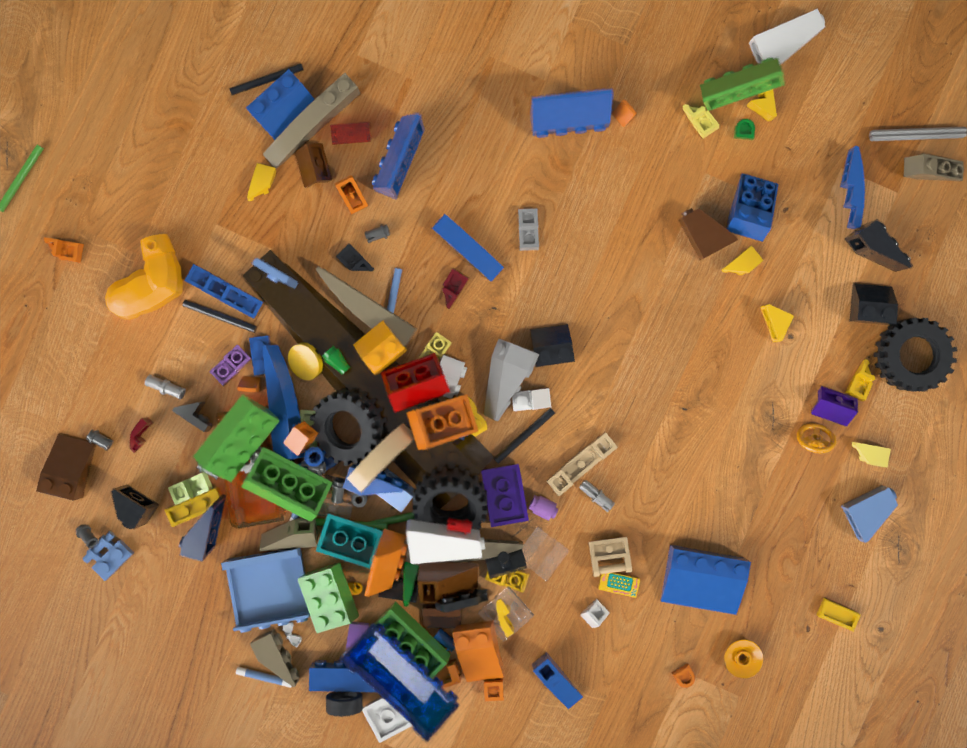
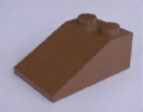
M58 434L40 473L36 492L72 501L83 498L96 444H90L87 440Z

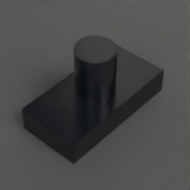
M522 549L511 553L503 551L497 557L485 559L490 579L527 568Z

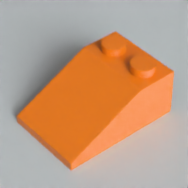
M467 394L407 412L418 450L428 449L478 432Z
M494 620L457 625L452 634L466 682L504 678Z

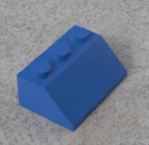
M288 69L251 102L246 109L271 137L276 140L289 124L315 99Z

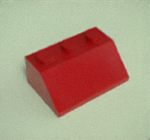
M436 353L381 372L394 412L405 410L450 392Z

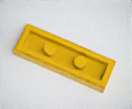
M219 487L165 509L164 511L171 527L204 514L222 495Z

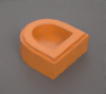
M688 663L672 672V675L681 687H691L695 682L694 672Z

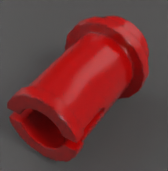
M449 518L447 530L464 532L466 535V533L471 532L472 521Z

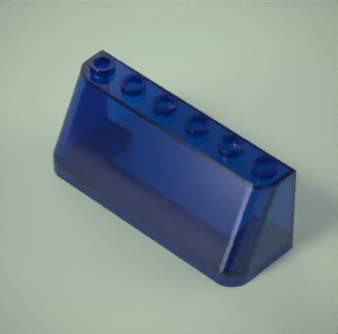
M372 622L340 655L339 660L353 674L356 672L412 725V729L425 742H428L460 706L457 702L458 696L451 690L447 692L443 688L444 683L435 676L433 679L428 674L430 670L423 663L418 665L414 661L415 656L408 649L406 651L399 647L401 643L394 636L390 638L385 633L386 629L379 622L377 624Z

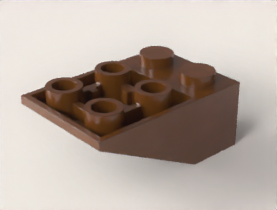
M450 561L420 563L418 577L419 603L435 604V602L442 601L443 597L452 596L454 598L459 596L460 593L478 588V563H453Z

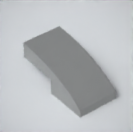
M537 208L518 209L520 251L539 250Z

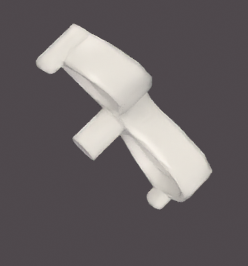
M293 622L283 625L282 628L286 638L289 639L293 646L298 647L302 637L292 634Z

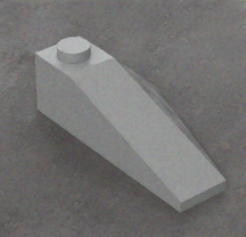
M498 340L491 357L484 416L495 421L501 418L511 403L510 398L515 392H519L521 389L520 384L524 378H528L531 375L539 354L507 341Z

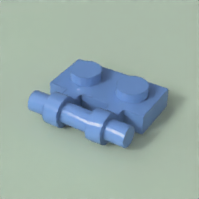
M112 531L102 535L98 539L97 545L89 548L86 551L87 554L82 558L86 563H89L92 559L96 561L91 568L104 581L108 580L134 554L122 540L117 541L115 544L113 543L112 539L115 537V534ZM106 547L108 551L102 555L100 551Z

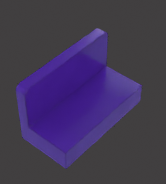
M821 386L818 390V402L811 410V414L843 426H848L858 413V399Z

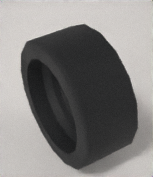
M331 692L326 695V713L331 716H352L363 710L361 692Z

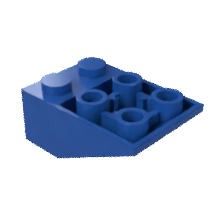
M742 173L730 209L726 229L731 233L763 242L772 227L779 184Z

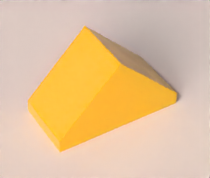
M770 304L761 306L773 343L783 341L794 315Z

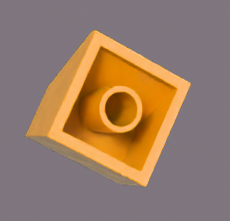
M383 320L353 344L362 360L376 375L407 351Z

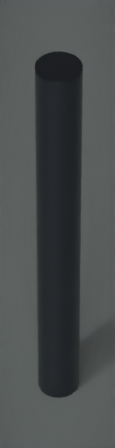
M302 63L229 89L233 96L275 81L288 69L295 74L304 71Z
M185 299L183 302V307L253 333L257 329V326L189 300Z
M551 408L548 409L496 455L494 460L499 464L556 413Z

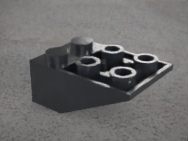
M878 219L862 225L845 238L857 255L894 272L913 267L910 257L901 251L897 240L888 234L886 226L881 221H878Z

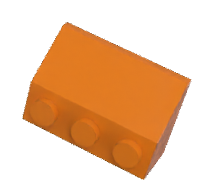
M384 529L373 558L364 596L369 597L391 589L394 581L399 580L401 570L398 568L401 569L405 557H401V555L405 556L408 544H405L407 535Z

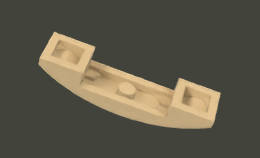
M402 423L358 465L347 479L362 493L375 480V477L415 440L413 432Z
M605 432L569 460L546 482L560 496L574 485L573 483L618 447Z

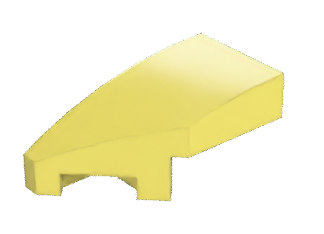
M685 104L683 106L684 112L703 139L719 129L718 122L709 111L705 110L706 107L696 108Z
M852 442L853 448H856L860 455L858 456L860 461H864L869 465L888 467L891 449Z

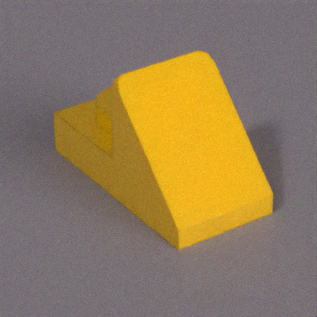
M773 89L757 94L761 99L751 100L747 104L748 108L766 121H772L777 117Z

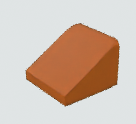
M622 100L612 112V115L623 127L630 123L637 114L626 100Z
M243 376L237 390L259 392L261 391L262 379L260 377Z

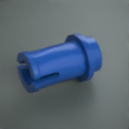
M440 628L434 639L445 646L447 651L450 650L452 652L455 649L454 639Z

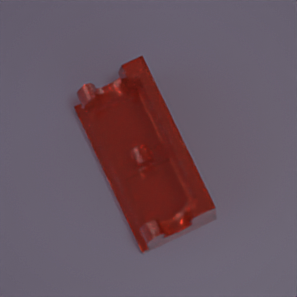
M370 122L330 125L332 145L371 142L372 140Z

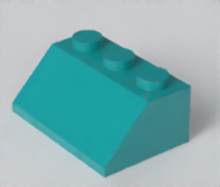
M328 513L316 551L371 569L383 531Z

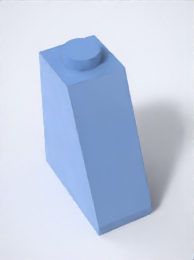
M882 485L841 505L858 540L864 543L868 542L898 506L897 496L892 488Z

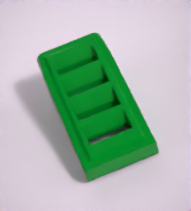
M409 562L404 564L403 604L405 607L409 606L419 573V565Z

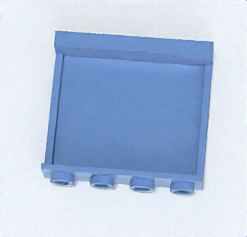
M301 548L283 549L231 558L221 563L222 571L226 570L236 622L233 631L240 630V633L251 631L255 627L266 629L271 624L283 626L289 624V621L296 620L299 623L307 621L310 617L297 580L305 574Z

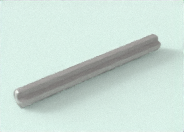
M939 127L872 130L869 133V140L894 141L964 138L967 136V128Z

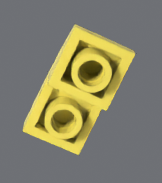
M436 332L419 358L436 353L440 362L452 342Z

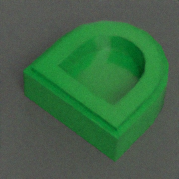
M750 119L740 120L735 126L734 138L754 139V123Z

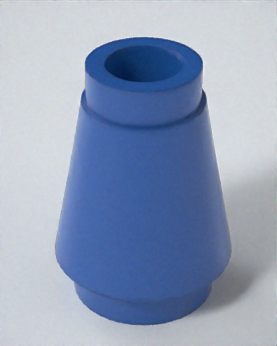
M317 447L309 448L304 454L305 462L312 467L320 465L324 459L322 450ZM312 452H314V457L309 458V455L312 454Z

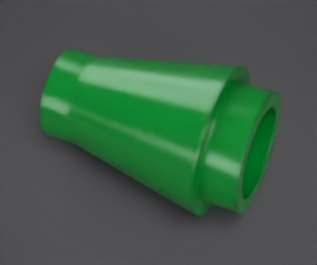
M332 346L322 355L325 359L324 362L340 372L341 375L350 368L339 348L336 349Z

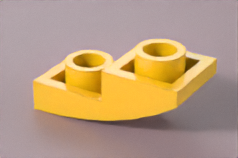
M519 570L490 579L487 572L485 580L522 593L525 590L530 574Z

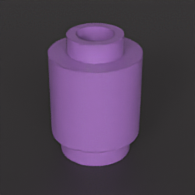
M535 495L528 508L532 510V513L548 521L550 518L554 519L558 512V508H556L557 503L541 495L539 497Z

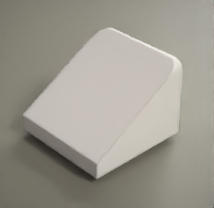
M595 599L580 615L592 628H596L601 625L610 612Z

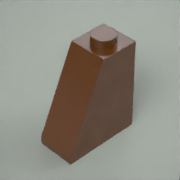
M692 208L682 213L683 217L678 220L699 260L738 240L734 234L699 208L695 211Z

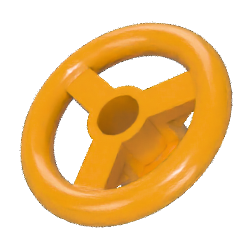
M810 423L803 425L797 431L798 442L810 452L826 453L836 446L835 434L824 425ZM814 429L811 436L803 438V433L806 430ZM820 430L829 436L830 442L823 439Z

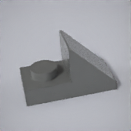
M206 402L174 407L172 410L203 432L210 431L213 426L207 416L203 414L198 415Z

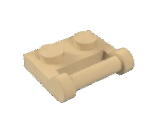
M627 537L589 542L594 577L613 572H632ZM624 557V563L598 566V561Z

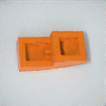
M503 678L484 680L485 701L504 700Z

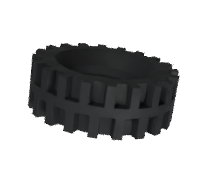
M929 318L899 320L897 324L889 325L886 332H881L879 335L882 337L881 340L875 343L878 351L873 353V357L878 358V363L875 364V367L880 368L882 373L879 375L881 378L888 380L887 384L896 386L898 390L925 392L928 389L938 388L939 383H945L948 380L946 375L952 374L954 371L951 368L952 363H957V358H953V352H957V347H952L953 336H947L946 332L948 329L946 327H939V322L929 321ZM912 337L925 339L933 350L931 365L920 373L908 371L900 360L902 345Z
M343 388L326 396L319 401L320 404L313 408L316 413L310 416V420L314 421L311 427L319 433L314 440L318 441L320 445L317 448L323 449L326 452L324 457L327 459L333 457L336 464L344 461L345 466L350 465L352 462L354 465L360 463L385 439L383 434L387 432V428L383 427V423L387 419L386 417H381L380 414L383 408L381 406L377 408L374 404L377 400L374 397L368 399L367 392L358 393V388L351 390ZM338 411L349 412L358 420L361 427V437L357 443L348 444L336 435L332 421Z
M442 467L441 472H437L436 469L431 470V476L423 475L422 482L418 481L416 489H414L412 508L414 520L448 525L449 518L465 521L468 519V521H472L471 529L479 530L481 522L485 523L487 514V490H484V483H478L477 475L469 476V470L465 469L464 472H459L458 467H454L453 471H448L447 467ZM447 491L458 492L468 499V504L460 510L445 511L436 507L432 499L439 493Z

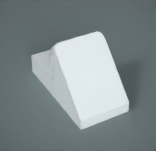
M549 388L515 392L512 396L513 411L551 407Z

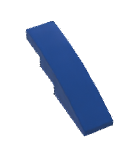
M854 146L848 150L840 185L841 188L847 189L843 208L851 209L847 228L850 229L861 227L865 201L863 163L859 146Z
M446 214L432 227L437 234L471 265L477 268L489 281L492 282L504 268Z
M193 264L184 280L253 319L263 304L261 300Z

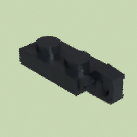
M480 588L475 589L473 593H460L459 597L455 598L452 596L443 597L442 601L435 602V608L446 613L478 605L480 602L488 601L487 589Z

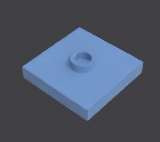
M258 258L254 259L252 264L268 273L267 278L277 283L280 280L294 289L298 285L297 281Z

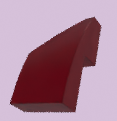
M452 268L442 288L448 309L452 307L469 280V277L455 268Z
M149 417L141 418L130 433V450L133 453H136L146 442L141 435L154 423Z

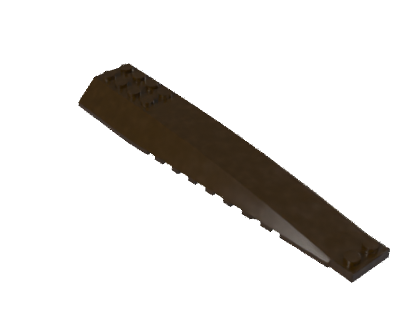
M269 250L260 260L297 281L298 285L295 289L280 280L277 283L267 278L268 273L255 265L243 275L298 344L302 342L314 346L317 349L315 351L321 357L332 346L336 349L339 348L350 368L341 375L340 372L324 362L325 359L322 357L323 368L321 373L335 391H340L343 388H348V390L358 388V393L365 391L368 393V399L374 397L377 400L374 403L375 406L383 408V411L380 412L381 417H386L387 419L383 423V427L387 428V432L383 434L384 438L402 423L412 431L407 412L441 402L436 397L405 410L394 412L381 373L378 375L374 374L353 346L365 333L288 264L283 263L272 250ZM394 361L382 372L400 366V364ZM470 434L465 436L464 440L458 438L422 450L417 449L414 440L392 461L416 485L418 481L422 482L423 475L431 476V470L434 469L437 472H441L442 467H447L448 471H453L454 467H458L459 472H464L465 469L469 470V476L471 477L478 475L494 456L474 435ZM447 491L439 493L433 497L432 502L441 509L458 492Z

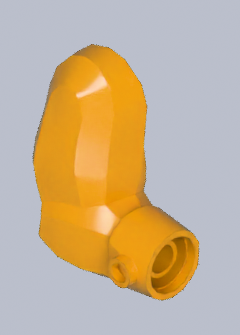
M157 234L141 239L142 257L145 261L144 268L133 272L126 278L115 281L108 287L105 295L106 305L119 318L126 320L137 318L140 315L163 307L182 294L183 278L181 267L168 234Z

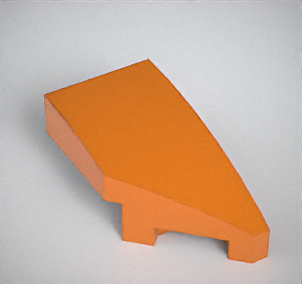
M44 237V241L50 246L53 256L58 257L60 260L81 263L84 244Z

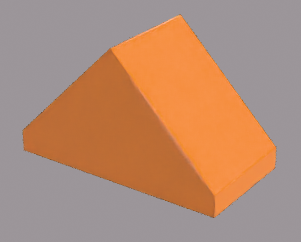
M352 175L334 183L351 214L368 206Z

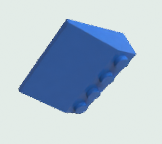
M606 89L533 97L530 110L532 136L537 135V138L548 137V134L554 133L557 136L567 135V132L573 131L576 134H581L591 129H594L595 132L606 130L611 120L613 90Z
M420 114L402 116L401 120L396 122L394 132L396 133L393 139L390 138L386 147L388 150L387 155L382 157L379 167H381L380 172L375 174L372 181L373 189L376 192L395 200L398 197L425 131Z
M670 545L660 601L737 615L748 582L751 562L743 557Z

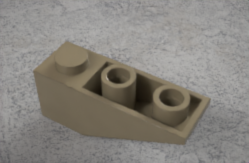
M928 154L904 158V177L919 180L963 181L964 162Z
M304 518L294 519L261 534L259 550L270 551L317 547L319 531L315 518L312 522Z
M273 629L255 638L250 645L257 660L289 685L295 687L299 682V672L295 667L293 668L290 662L291 656L282 645L283 639L281 635Z

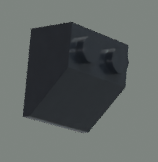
M853 283L849 322L882 325L897 324L898 302L893 287Z
M568 324L530 330L533 352L539 354L535 367L575 362Z
M128 484L113 488L111 491L117 519L128 529H136L147 524L159 506L158 503Z

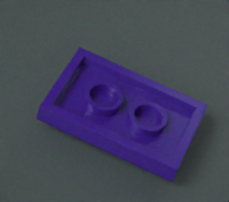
M519 463L483 469L481 473L484 490H487V507L491 527L529 521Z

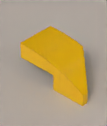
M257 163L247 196L248 201H253L254 197L263 193L264 195L269 193L268 189L271 188L276 168Z
M750 246L725 266L722 271L743 275L744 273L751 272L764 260Z
M867 359L862 361L845 392L862 402L867 399L873 385L872 381L876 380L875 376L870 372L868 366L870 363Z
M500 598L496 601L498 619L506 637L514 633V626L507 616L511 608Z

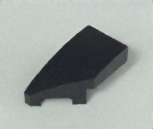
M350 243L336 255L348 270H375Z

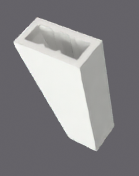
M816 9L754 36L749 45L757 64H761L764 59L773 57L774 59L778 58L780 65H782L824 29V16Z
M407 520V538L411 564L482 558L481 550L485 549L484 538H480V530L471 529V532L465 535L464 532L447 530V525Z

